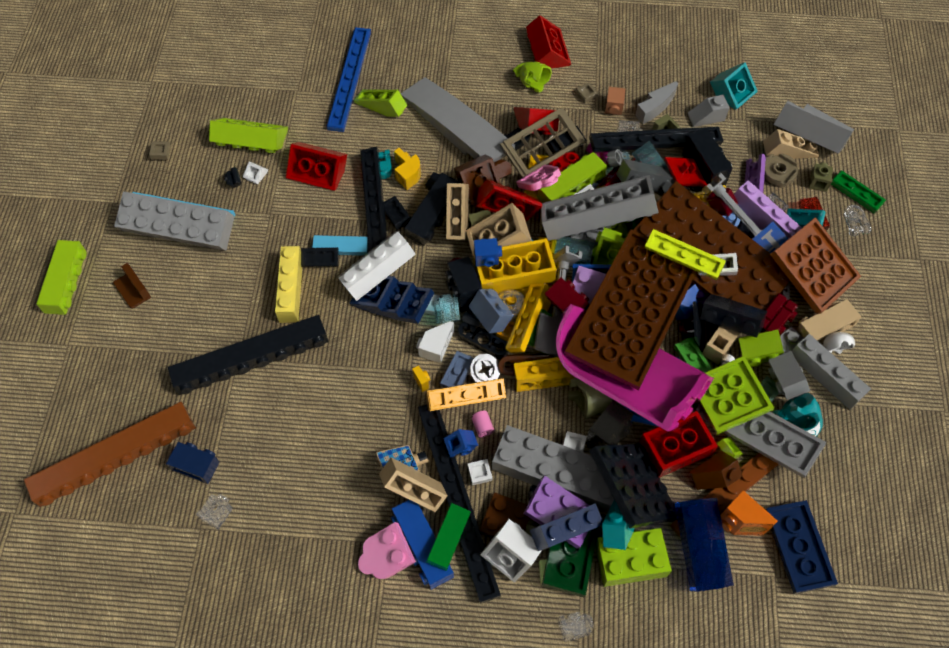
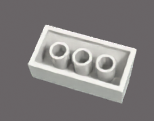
M395 231L340 274L338 278L357 301L416 254L398 231Z

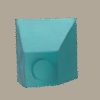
M746 62L720 73L710 81L715 95H724L728 105L734 110L738 109L758 92Z

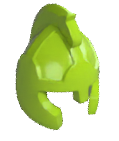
M540 62L521 63L513 69L515 76L520 77L521 82L526 87L532 88L535 92L539 93L543 91L544 84L550 80L552 74L551 68Z

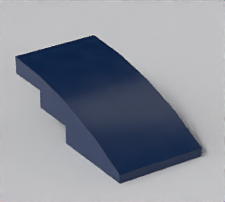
M388 276L356 301L353 297L349 304L383 317L419 324L434 292L431 288L416 287L413 282L398 281L395 276Z

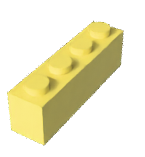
M300 246L281 247L275 308L279 323H296L299 321L302 280Z

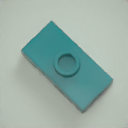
M789 208L787 210V215L801 227L815 217L823 226L826 213L824 210Z

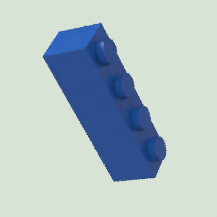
M408 500L392 508L393 516H391V520L393 523H399L416 561L413 564L414 566L419 565L422 571L419 573V576L424 586L428 584L432 590L454 578V572L450 564L447 571L426 562L436 537L419 504Z

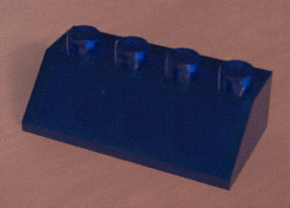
M708 498L675 503L690 591L699 592L734 586L718 499Z

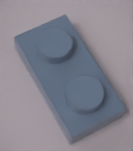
M457 351L440 382V386L445 388L463 385L470 372L469 367L474 358Z

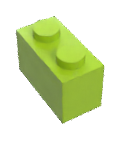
M779 330L760 333L757 338L753 336L739 338L742 356L746 357L751 367L759 366L761 363L769 362V359L784 354Z

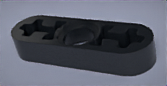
M466 322L460 324L458 335L461 340L492 355L496 359L508 355V351L505 349L506 341L480 327L477 328ZM470 329V333L464 334V331ZM486 337L489 342L487 344H480L478 339ZM503 347V351L497 352V348Z

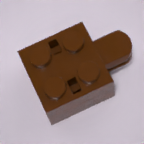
M485 154L453 169L460 184H469L468 203L473 205L477 203L479 187L486 180L494 181L501 185L500 179L511 174L512 166L504 159L494 162L492 157Z

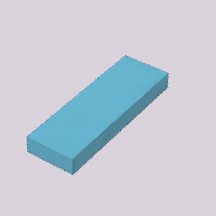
M314 235L312 248L338 247L339 255H366L368 253V237Z

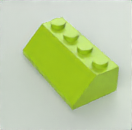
M218 118L210 120L209 141L215 142V145L218 146L232 144L233 148L247 146L249 150H259L261 148L265 149V152L276 153V150L282 149L288 126Z

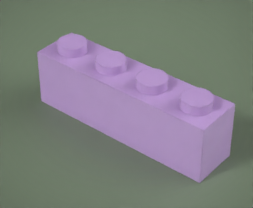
M749 180L735 192L734 196L739 203L738 206L760 230H763L773 221L790 238L802 228Z

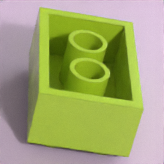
M661 528L633 532L626 550L603 547V537L597 538L595 542L604 587L668 577L672 572Z

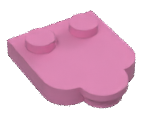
M544 164L516 183L521 189L536 191L542 187L555 184L561 172L557 166Z
M394 522L364 542L363 554L358 561V566L362 573L373 574L378 579H388L416 562L399 523Z

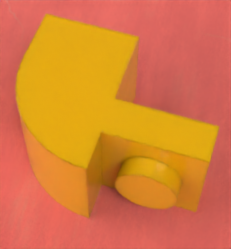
M397 148L394 151L395 162L399 166L394 169L396 181L408 190L421 177L420 159L416 154L411 157L401 148Z

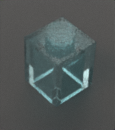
M447 294L439 296V299L434 301L436 324H444L449 321L455 323L460 320L458 297H451V295Z

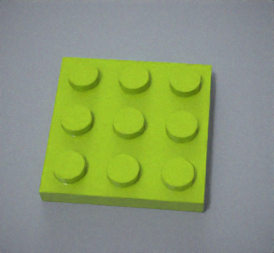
M745 356L706 372V374L714 379L699 402L717 435L774 410L773 404Z

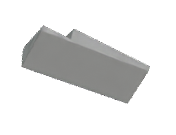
M790 101L786 102L773 124L838 154L843 150L854 131L853 128L809 104L803 109Z

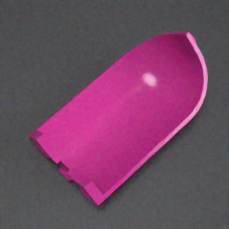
M570 304L563 312V319L556 336V349L564 368L574 377L662 429L671 431L677 428L679 425L677 421L680 419L685 420L693 411L692 404L696 399H702L714 378L659 348L638 391L564 355L567 346L587 311Z

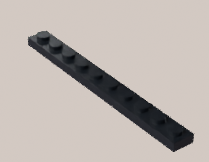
M427 404L419 406V415L441 483L447 494L446 499L449 508L451 503L471 511L460 537V543L479 602L482 604L500 598L501 594L491 563L480 555L485 549V545L455 456L450 457L443 439L448 434L440 410L428 411Z

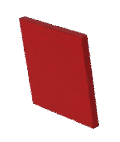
M664 158L675 182L677 181L682 186L704 187L707 185L693 158Z

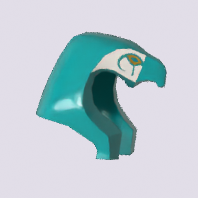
M804 393L789 399L781 410L773 411L775 415L816 437L822 430L823 417L821 408L815 397L810 393Z

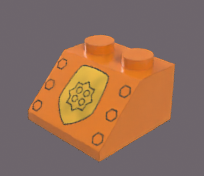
M744 490L717 519L720 522V526L726 532H731L733 535L763 536L778 522Z

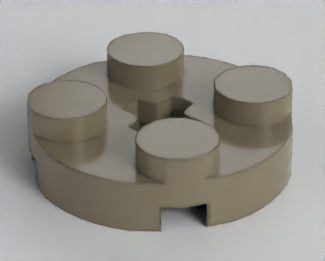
M779 154V156L769 155L765 161L764 178L771 184L783 188L795 180L798 174L797 163L793 158L785 154Z

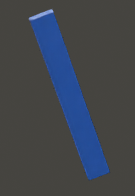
M358 27L354 29L327 123V130L344 132L369 43L371 29Z

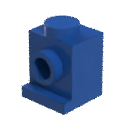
M458 429L443 438L450 457H454L457 454L461 456L468 455L478 446L472 430Z

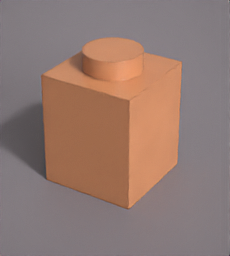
M608 88L605 113L622 115L626 88Z

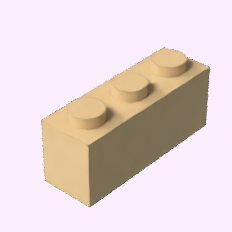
M447 183L446 239H468L466 230L468 229L469 184Z
M848 299L842 302L837 301L823 313H815L811 318L805 317L800 320L796 331L804 338L810 334L821 344L829 334L844 332L854 327L861 319V315Z
M392 457L379 473L385 488L434 512L438 510L447 497L441 482Z

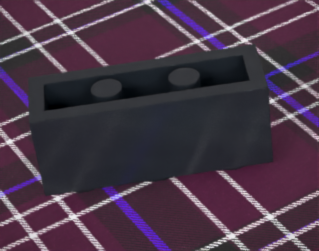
M710 294L703 303L700 320L757 338L763 329L767 311Z

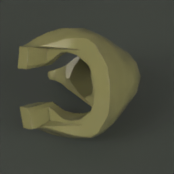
M578 378L570 379L569 386H578L584 395L578 390L568 391V400L576 403L584 419L601 414L615 405V400Z

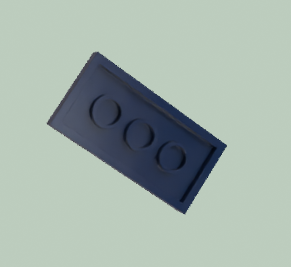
M807 500L766 508L765 510L778 520L771 528L793 594L836 586L838 584Z

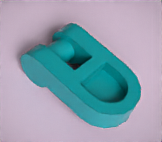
M390 149L379 152V158L386 160L380 161L381 179H387L392 174Z

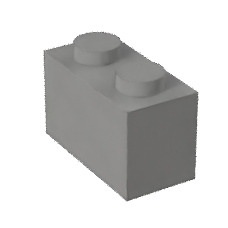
M792 351L769 359L771 368L768 371L772 380L777 379L778 381L775 385L779 394L784 393L786 399L789 400L810 392L807 379Z

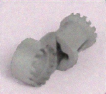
M618 149L608 152V164H611V167L620 166L623 159H630L629 152Z

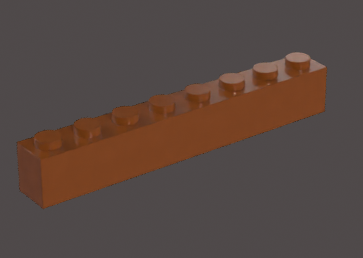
M181 401L24 479L31 500L40 507L47 506L53 503L55 499L69 495L75 489L83 485H89L103 475L111 474L120 466L128 465L134 459L148 455L154 449L168 445L172 440L180 436L188 435L196 427L187 408Z

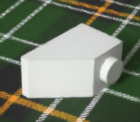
M449 321L425 331L423 338H419L416 346L419 357L441 363L454 333V322Z

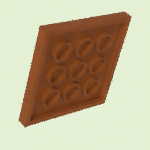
M816 217L770 253L816 314L823 313L861 277Z

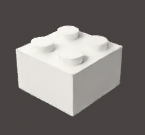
M509 519L480 555L515 583L532 566L541 551L537 550L533 538L522 530L517 523Z

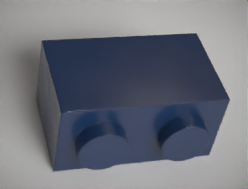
M177 442L166 465L174 472L209 484L220 463L215 456L216 454L208 449H204V451L199 450L197 446L186 442V444Z

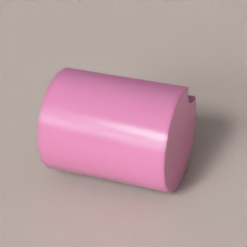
M480 411L472 415V421L479 437H486L494 433L495 430L487 411Z

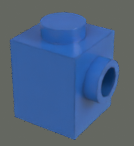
M497 238L474 240L476 267L499 265V257H502V246H498Z

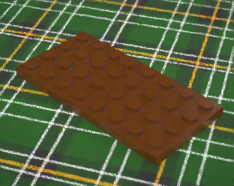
M677 181L656 203L659 213L644 217L634 229V231L647 237L650 236L654 229L712 255L736 253L737 275H719L718 279L715 280L706 275H698V272H696L691 283L696 284L708 296L714 294L765 310L775 296L781 293L790 281L767 250ZM726 261L727 268H730V261Z
M630 230L567 346L564 355L639 391L697 271L645 249V244L649 237Z

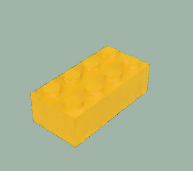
M547 238L502 247V257H499V265L491 267H476L473 252V264L482 289H493L499 293L530 287V284L555 282L557 269Z

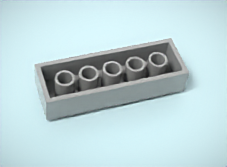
M650 175L542 203L541 208L542 224L548 241L559 240L562 237L578 235L581 232L594 231L601 227L613 226L617 223L633 221L636 218L649 217L659 213Z
M123 191L114 227L124 232L226 251L235 216L226 210Z
M506 426L492 461V470L536 486L540 479L546 476L587 504L592 505L596 503L598 510L608 513L614 498L591 455L512 426Z

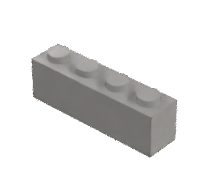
M810 334L793 349L792 353L798 364L849 410L871 390L867 384Z

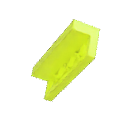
M654 229L645 244V249L715 280L718 279L726 262L721 258Z

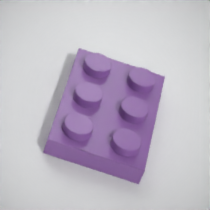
M543 476L523 514L538 524L544 525L590 505L548 477ZM587 532L568 539L566 542L575 548H580Z

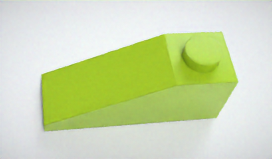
M398 89L362 90L354 99L355 104L387 117H399L407 107Z

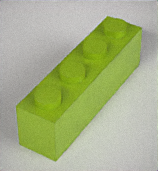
M594 152L585 155L580 161L570 164L562 171L555 184L538 189L537 198L542 203L574 195L589 184L592 185L605 177L607 165Z
M57 241L36 304L45 314L66 315L68 308L71 307V298L77 288L76 282L82 272L83 260L86 259L87 255L86 249L80 241Z

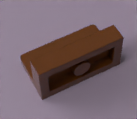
M126 263L121 266L125 275L113 283L129 307L133 309L150 299L151 296L130 265Z

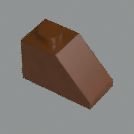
M720 451L689 472L694 487L697 490L728 487L743 477L738 460L723 451Z

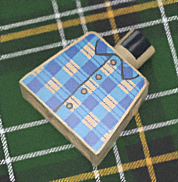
M409 445L376 452L382 469L391 457L419 472L418 466L429 462L425 451L413 455Z

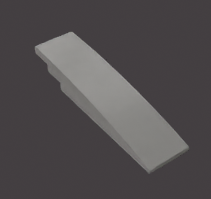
M426 77L400 93L412 108L463 154H469L474 159L486 154L492 157L494 162L506 156L500 144L507 140V137L463 102Z

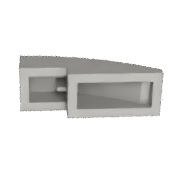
M677 81L648 93L647 100L638 104L635 116L642 125L654 119L667 108L675 96L678 86Z

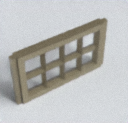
M562 107L503 141L500 146L523 178L544 164L549 165L553 160L565 153L571 152L586 141ZM556 118L565 127L558 133H555L549 122ZM544 125L547 126L553 135L546 140H543L537 132V129ZM567 131L574 142L565 147L558 136ZM533 132L540 143L531 148L524 137ZM555 138L562 149L552 154L546 143ZM521 139L528 150L518 155L512 144ZM543 146L549 157L540 162L534 150ZM530 153L537 164L528 169L521 158Z

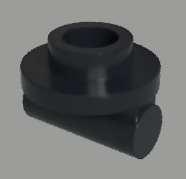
M236 167L225 172L224 180L228 186L236 188L242 184Z

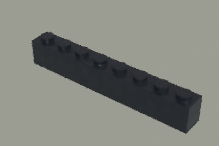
M316 315L169 366L168 371L173 388L177 394H188L200 387H208L217 381H225L234 375L245 374L251 369L265 367L271 362L284 360L288 356L304 353L306 350L314 347H321L329 341L320 316Z

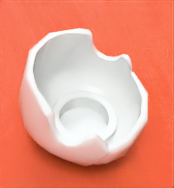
M836 332L829 334L825 338L823 346L831 353L836 351L838 354H841L844 349L854 348L855 340L848 333Z

